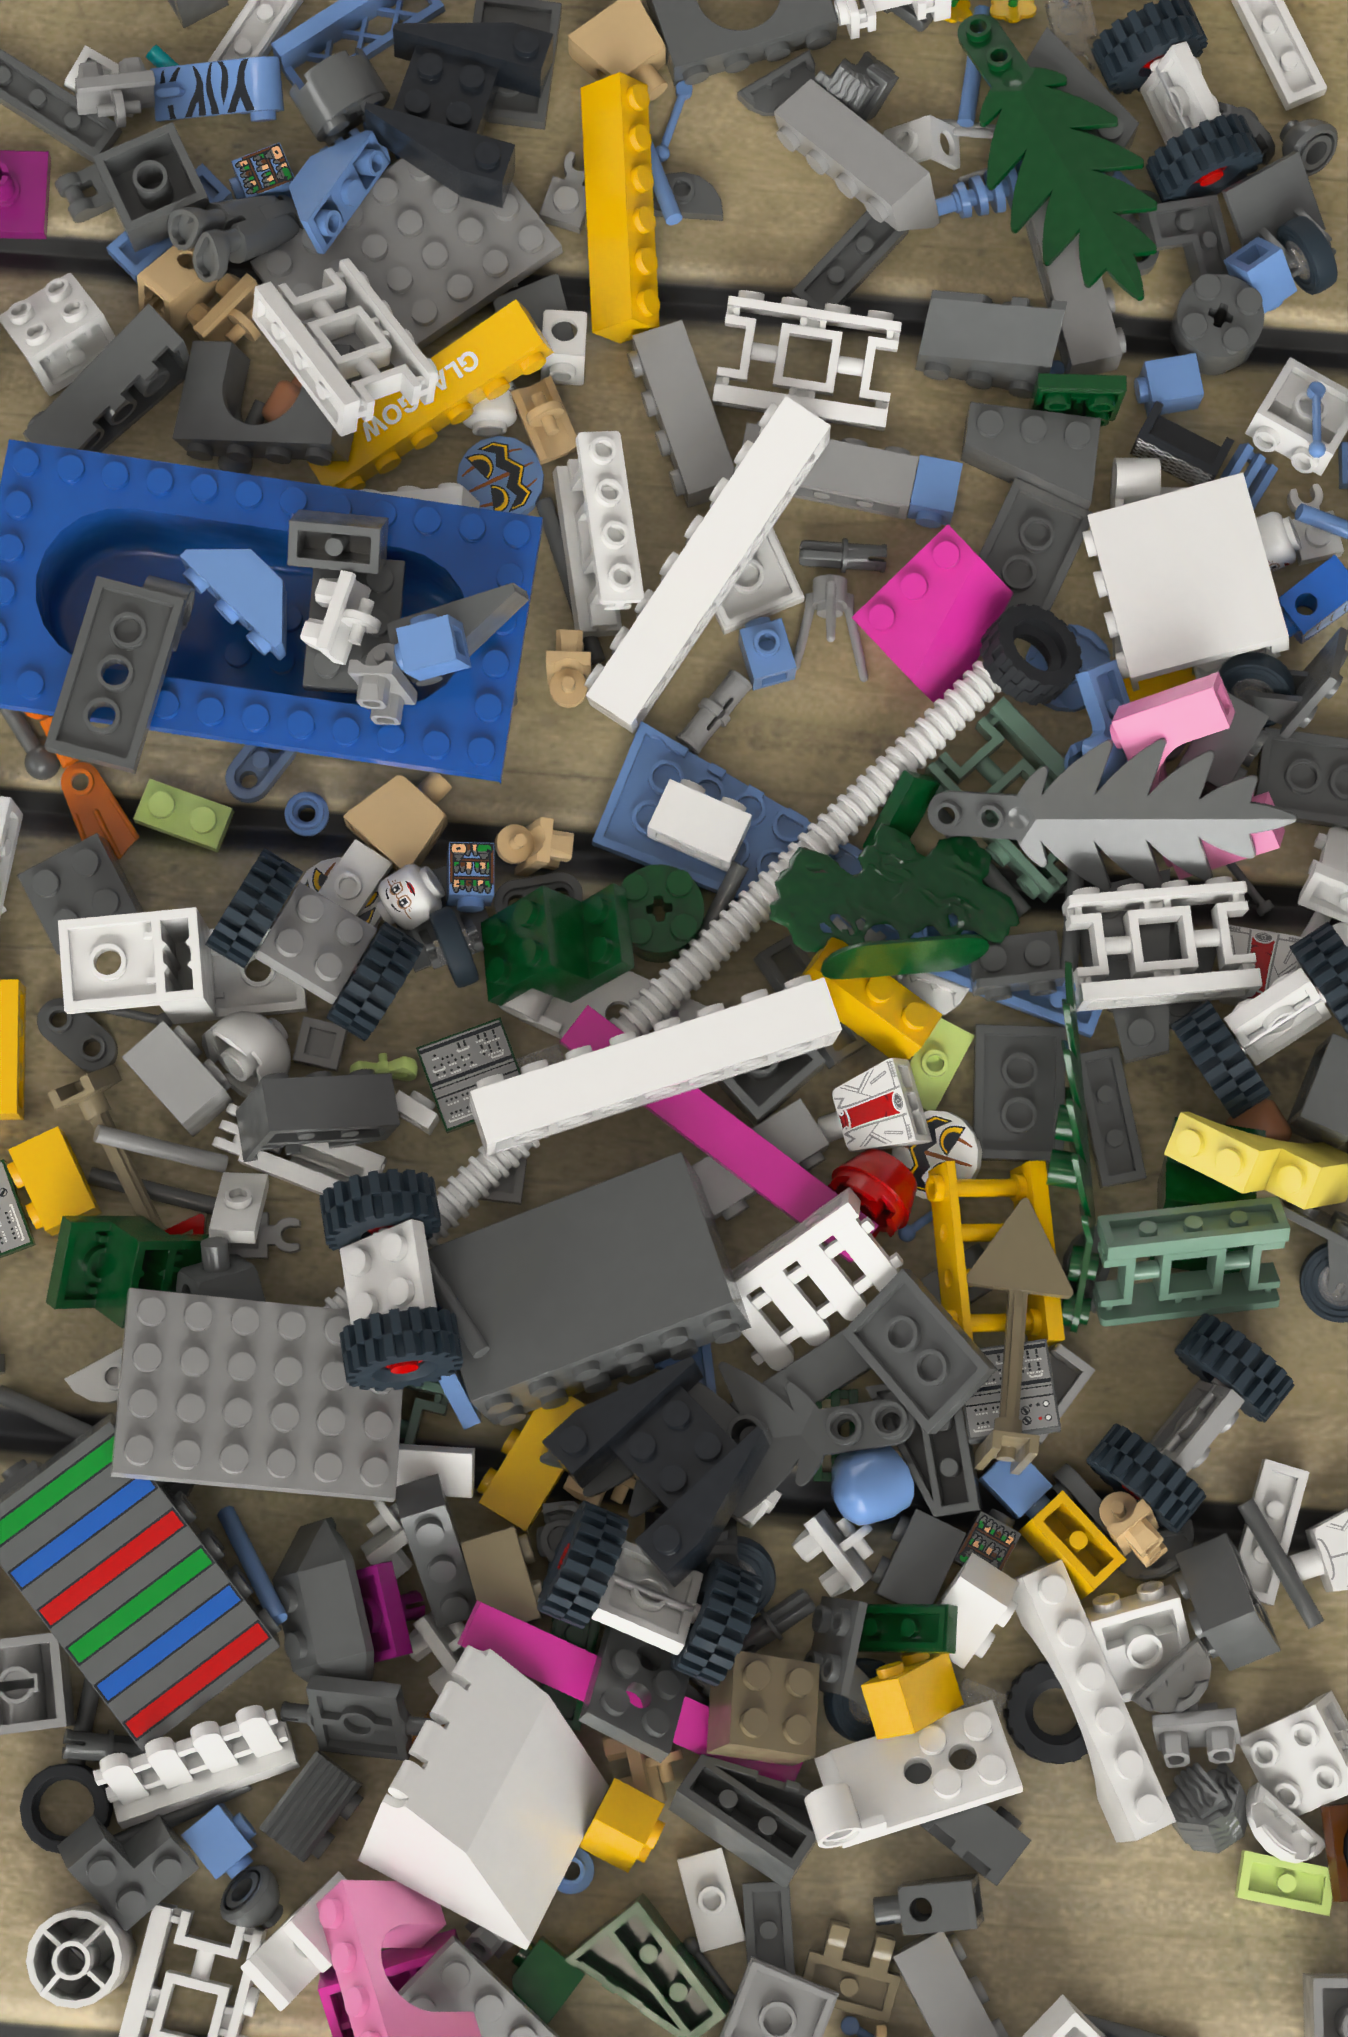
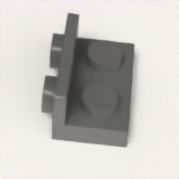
M1057 930L1009 935L1005 937L1002 943L987 940L990 945L987 953L969 964L973 996L985 995L986 1001L1009 999L1012 997V992L1029 990L1031 996L1049 995L1057 992L1056 987L1062 986L1065 982V969H1060L1061 958Z

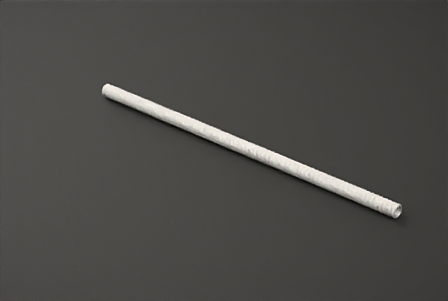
M977 660L972 665L973 671L967 670L963 674V681L956 680L953 683L954 689L946 690L943 693L944 699H937L934 702L935 708H928L924 712L925 718L919 717L914 722L915 728L909 727L905 730L906 737H898L895 740L896 746H889L885 750L886 756H879L875 760L877 765H870L866 769V776L860 775L856 778V786L849 785L846 788L847 794H840L836 798L838 803L836 805L831 803L827 807L828 813H821L817 817V824L811 823L807 826V834L800 833L797 836L798 842H791L787 846L789 851L787 853L781 852L778 855L779 861L777 863L772 861L768 865V872L762 871L758 874V882L751 881L748 884L749 890L747 892L741 891L738 894L739 900H732L728 904L730 909L728 911L722 910L718 914L720 917L718 921L713 919L709 922L710 929L708 931L705 929L699 932L700 938L698 940L692 939L689 942L690 948L688 950L682 949L679 952L680 958L678 960L673 958L669 962L670 968L668 970L663 968L659 971L661 977L658 980L652 978L649 981L650 987L648 989L642 988L639 991L640 997L638 999L632 998L629 1001L630 1007L628 1009L623 1007L619 1011L621 1016L618 1019L613 1017L609 1021L624 1033L635 1031L637 1037L649 1034L653 1025L662 1019H669L671 1017L670 1011L672 1009L678 1010L681 1007L680 1001L682 999L687 1001L691 997L689 992L692 989L697 991L701 987L699 983L701 980L708 981L711 978L709 973L711 970L718 971L721 968L720 962L722 960L728 961L731 958L729 953L731 951L737 952L741 948L739 943L741 941L747 942L751 938L749 933L751 931L756 933L760 929L759 923L761 921L766 923L770 920L769 913L771 909L769 905L779 898L774 882L778 879L780 872L789 867V859L799 847H806L826 855H836L839 852L838 846L840 844L846 845L849 842L848 836H855L859 832L858 826H865L869 822L868 816L874 817L878 814V806L884 807L887 797L890 796L904 770L917 773V768L923 769L927 765V758L932 760L937 756L936 749L942 750L946 747L945 740H953L956 737L955 731H962L966 727L965 721H972L975 718L974 712H981L985 708L984 702L990 703L995 699L994 692H1002L1001 688L989 678L990 675L984 669L983 662ZM536 1140L490 1156H486L484 1147L481 1146L478 1149L480 1154L476 1158L471 1156L468 1159L470 1164L466 1168L460 1166L457 1169L459 1175L456 1178L450 1176L447 1179L449 1184L445 1188L440 1186L437 1189L442 1226H440L441 1230L438 1233H433V1237L426 1240L427 1249L438 1246L437 1240L441 1236L446 1238L449 1235L447 1230L451 1226L456 1228L459 1225L457 1220L461 1216L463 1218L468 1217L469 1213L467 1210L471 1206L477 1208L480 1205L477 1200L481 1196L487 1198L490 1195L488 1190L491 1187L497 1188L500 1185L498 1180L501 1177L507 1178L510 1175L508 1170L511 1167L517 1168L520 1165L518 1160L521 1157L528 1158L530 1156L528 1150L531 1147L538 1148L540 1142ZM338 1286L334 1290L336 1295L332 1299L327 1297L324 1300L326 1305L323 1308L349 1310L345 1286L343 1288Z

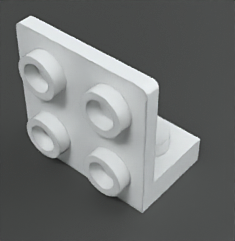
M67 273L61 278L50 281L45 288L25 300L14 303L7 311L0 315V323L24 354L49 396L71 384L115 338L103 313L72 273Z
M1332 1691L1316 1697L1303 1709L1241 1737V1744L1239 1745L1258 1782L1297 1817L1348 1795V1721Z

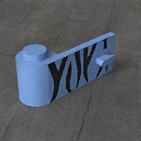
M276 56L249 57L150 69L153 70L155 77L154 110L157 122L236 113L250 114L251 122H266L277 120L276 112L284 111L280 59Z

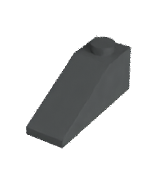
M510 583L386 623L390 643H399L396 628L410 625L411 618L423 614H436L437 617L448 614L463 623L470 657L529 601L527 591L515 583ZM403 673L410 682L416 683L417 686L431 685L443 679L441 675L419 681Z

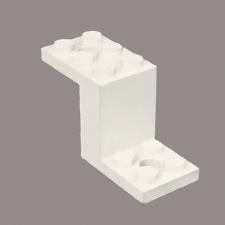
M196 907L58 920L64 1011L67 1014L160 1005L173 1024L220 1020L230 1013L240 1011L254 1012L262 1016L308 1011L306 989L271 968L269 976L260 982L252 981L246 976L247 966L256 959L254 956L271 930L270 928L245 968H242L205 945L214 929L208 928ZM114 951L121 956L119 969L110 975L99 973L96 968L98 957L104 952Z

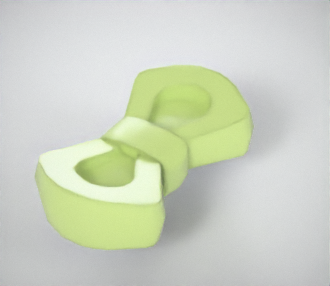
M387 1053L378 1054L379 1062L377 1063L357 1061L350 1066V1073L360 1069H373L375 1074L391 1073L392 1079L403 1081L416 1079L418 1073L415 1059L402 1056L388 1062Z

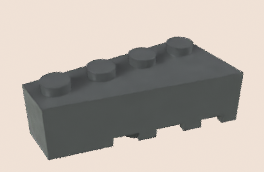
M148 303L46 410L39 412L30 420L27 429L23 432L27 442L101 453L185 380L190 356L184 340Z

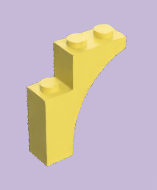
M1187 1111L1180 1112L1164 1155L1242 1194L1266 1190L1304 1210L1346 1202L1348 1197V1154L1324 1142L1308 1144L1271 1139L1234 1129Z

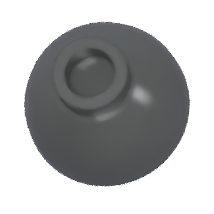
M1306 119L1300 122L1292 120L1283 127L1280 133V140L1283 142L1282 156L1284 157L1293 151H1299L1307 176L1316 174L1330 162L1336 151L1338 143L1337 130L1331 124L1319 119Z
M265 1865L248 1867L229 1883L223 1893L220 1904V1914L224 1920L239 1927L253 1928L261 1925L265 1929L274 1926L283 1914V1906L279 1903L280 1890L278 1882L270 1869Z

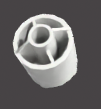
M88 1902L63 1910L50 1917L38 1927L29 1942L26 1965L30 1981L41 1997L56 2006L76 2009L96 2003L124 1982L133 1966L137 1947L131 1929L125 1931L101 1905Z

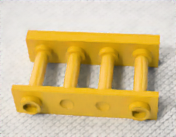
M945 1161L928 1171L925 1190L927 1199L931 1202L941 1305L972 1341V1332H1005L1006 1313H970L968 1287L973 1286H968L967 1274L970 1269H966L963 1242H991L1004 1223L961 1224L959 1197H1010L1013 1201L1014 1209L1023 1198H1028L1056 1254L1049 1187L1046 1185V1161H1028L1010 1170L1009 1179H957L955 1161ZM1028 1294L1025 1334L1028 1341L1046 1339L1047 1346L1049 1347L1065 1340L1061 1298Z

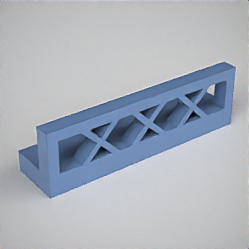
M338 0L272 42L273 54L279 57L280 69L293 86L296 83L300 90L305 84L294 69L306 61L319 63L332 54L333 44L339 40L358 41L357 48H362L370 60L394 44L393 27L395 23H399L400 20H404L403 23H427L445 12V7L441 0H427L430 5L415 13L402 10L404 0ZM377 16L393 19L391 30L384 35L367 33L369 21Z

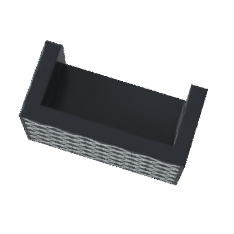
M1156 401L1137 435L1130 454L1138 458H1159L1161 470L1192 486L1213 481L1223 465L1234 440L1226 437L1223 445L1219 446L1160 416L1164 404Z

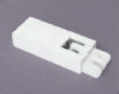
M229 1103L225 1112L236 1117V1110L239 1106ZM226 1120L221 1121L219 1129L235 1135L233 1141L230 1142L225 1138L215 1136L212 1143L214 1147L239 1156L238 1161L244 1166L319 1195H323V1190L327 1187L333 1188V1183L339 1180L349 1181L348 1177L358 1174L362 1177L368 1175V1172L378 1170V1173H383L387 1163L386 1157L359 1146L351 1145L329 1149L328 1142L300 1145L301 1153L292 1155L290 1161L265 1151H259L257 1153L258 1160L243 1162L238 1125ZM283 1148L270 1149L268 1151L280 1155Z

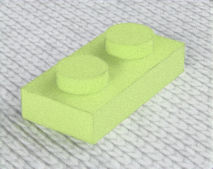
M149 778L133 819L137 824L218 853L234 811L228 806Z
M1242 1850L1234 1896L1330 1916L1333 1897L1329 1867L1306 1862L1296 1864L1281 1861L1275 1856Z

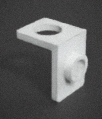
M932 115L887 129L883 133V136L918 163L932 159L952 170L960 168L959 136L953 134V129L956 127ZM941 133H943L948 140L949 155H947L941 147Z
M544 311L542 334L554 353L545 358L546 363L541 368V380L551 376L554 384H584L586 312ZM559 322H569L576 327L577 334L569 341H560L553 336L552 328Z

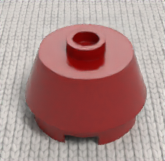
M867 1149L835 1168L832 1173V1181L828 1187L838 1195L849 1187L861 1200L860 1211L879 1225L872 1234L875 1238L879 1232H887L889 1237H892L898 1229L904 1228L907 1225L917 1191V1182L911 1171L894 1156L878 1149Z

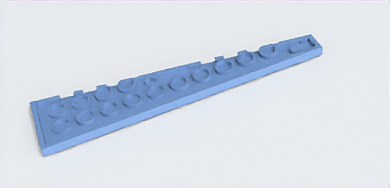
M641 721L592 839V845L644 866L661 864L684 870L690 874L698 887L717 893L727 872L647 837L649 822L669 779L678 783L681 782V779L693 781L706 790V795L721 801L722 797L734 799L747 808L745 812L752 815L751 825L734 860L749 868L733 899L738 901V894L743 890L747 892L749 890L748 884L751 881L758 882V874L762 871L768 872V865L772 861L777 863L779 861L778 855L781 852L787 853L789 851L787 846L791 842L797 843V836L800 833H808L807 826L811 822L805 816L791 808H785L765 796L764 792L750 784L749 786L727 774L723 768L703 760L691 753L689 748ZM849 842L844 846L840 844L838 846L839 852L836 855H828L851 875L859 874L862 870L858 857L863 850ZM953 913L948 915L951 927L957 925V916ZM839 914L830 916L831 921L838 916L848 927L852 928ZM825 923L820 924V929L824 933H832L829 926ZM879 924L871 927L876 933L881 931L886 935L887 938L885 940L900 939L898 931L891 925ZM927 926L920 932L914 933L911 938L941 936V934L934 926ZM963 930V932L961 933L979 935L974 931ZM969 965L948 971L930 972L970 988L969 992H972ZM1065 982L1062 986H1057V992L1053 994L1031 996L1029 990L1014 991L1011 998L995 1001L1059 1027H1065L1062 1009V999H1066ZM1102 1010L1077 1012L1078 1033L1087 1038L1093 1036Z

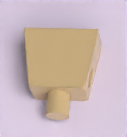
M617 0L568 35V52L570 57L597 81L622 72L648 85L650 101L658 98L667 89L668 83L658 72L666 64V47L640 0Z
M173 245L137 275L138 305L140 312L149 303L179 335L190 323L186 317L187 313L197 303L203 302L207 305L216 295L215 289L218 280L210 283L203 282L194 270L192 261L194 248L184 251L178 250Z
M430 772L417 787L402 774H398L343 816L346 827L373 851L392 862V868L395 871L408 864H415L420 867L448 824L446 814L437 804L452 789V786L439 773Z

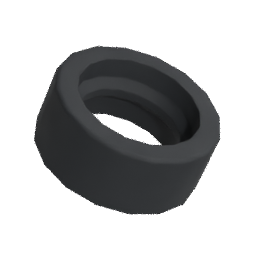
M64 1763L49 1766L36 1774L24 1789L20 1804L22 1826L31 1841L46 1851L60 1854L57 1845L68 1836L54 1834L46 1828L41 1820L39 1805L44 1792L49 1786L61 1780L68 1779L81 1783L89 1790L93 1797V1814L108 1828L113 1812V1802L110 1803L105 1790L108 1785L98 1786L94 1779V1770L87 1765Z

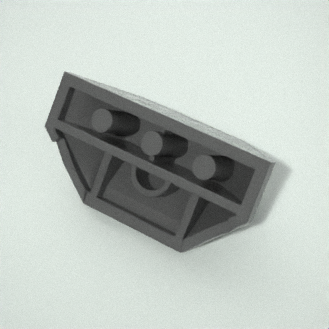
M333 1517L300 1526L272 1579L274 1589L288 1615L282 1626L285 1635L284 1648L287 1656L290 1658L292 1671L307 1683L311 1675L372 1681L374 1676V1648L353 1557L343 1537L336 1531V1523Z

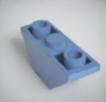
M365 130L310 156L288 186L299 219L318 254L326 253L389 165L373 131Z
M186 549L180 555L186 569L182 574L191 586H194L195 590L200 594L207 590L218 600L214 604L215 608L229 623L233 625L238 620L250 632L246 635V638L261 654L265 656L270 651L279 661L286 656L287 591L283 580L251 549Z

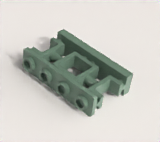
M1003 697L976 724L975 729L987 741L978 752L960 767L945 751L939 756L938 760L926 767L924 775L931 776L941 783L934 797L946 790L962 791L957 785L975 769L992 785L986 791L987 793H1002L1020 776L1027 781L1034 772L1046 765L1049 768V773L1044 788L1045 792L1052 782L1065 771V759ZM1005 739L1023 756L1006 774L989 758L1003 745ZM986 810L987 820L990 823H998L999 817L997 813L993 810ZM982 838L988 844L985 849L992 859L1001 867L1008 865L1019 877L1016 879L1018 886L1031 899L1038 897L1043 903H1046L1055 892L1059 891L1066 884L1068 879L1054 865L1059 859L1052 852L1047 856L1048 864L1044 867L1038 866L1036 869L1018 850L1020 846L1017 840Z
M1278 1196L1101 1215L1097 1217V1232L1100 1239L1097 1249L1103 1267H1118L1117 1280L1095 1282L1092 1291V1300L1100 1324L1104 1327L1196 1317L1204 1313L1214 1315L1276 1308L1279 1306L1280 1296L1276 1288H1280V1279L1274 1263H1261L1262 1251L1285 1248V1242L1289 1241L1290 1225ZM1244 1246V1250L1226 1252L1227 1248ZM1155 1256L1154 1260L1136 1262V1258ZM1208 1257L1206 1270L1171 1273V1263L1173 1260ZM1242 1269L1241 1272L1224 1274L1225 1270ZM1152 1279V1282L1134 1284V1280Z

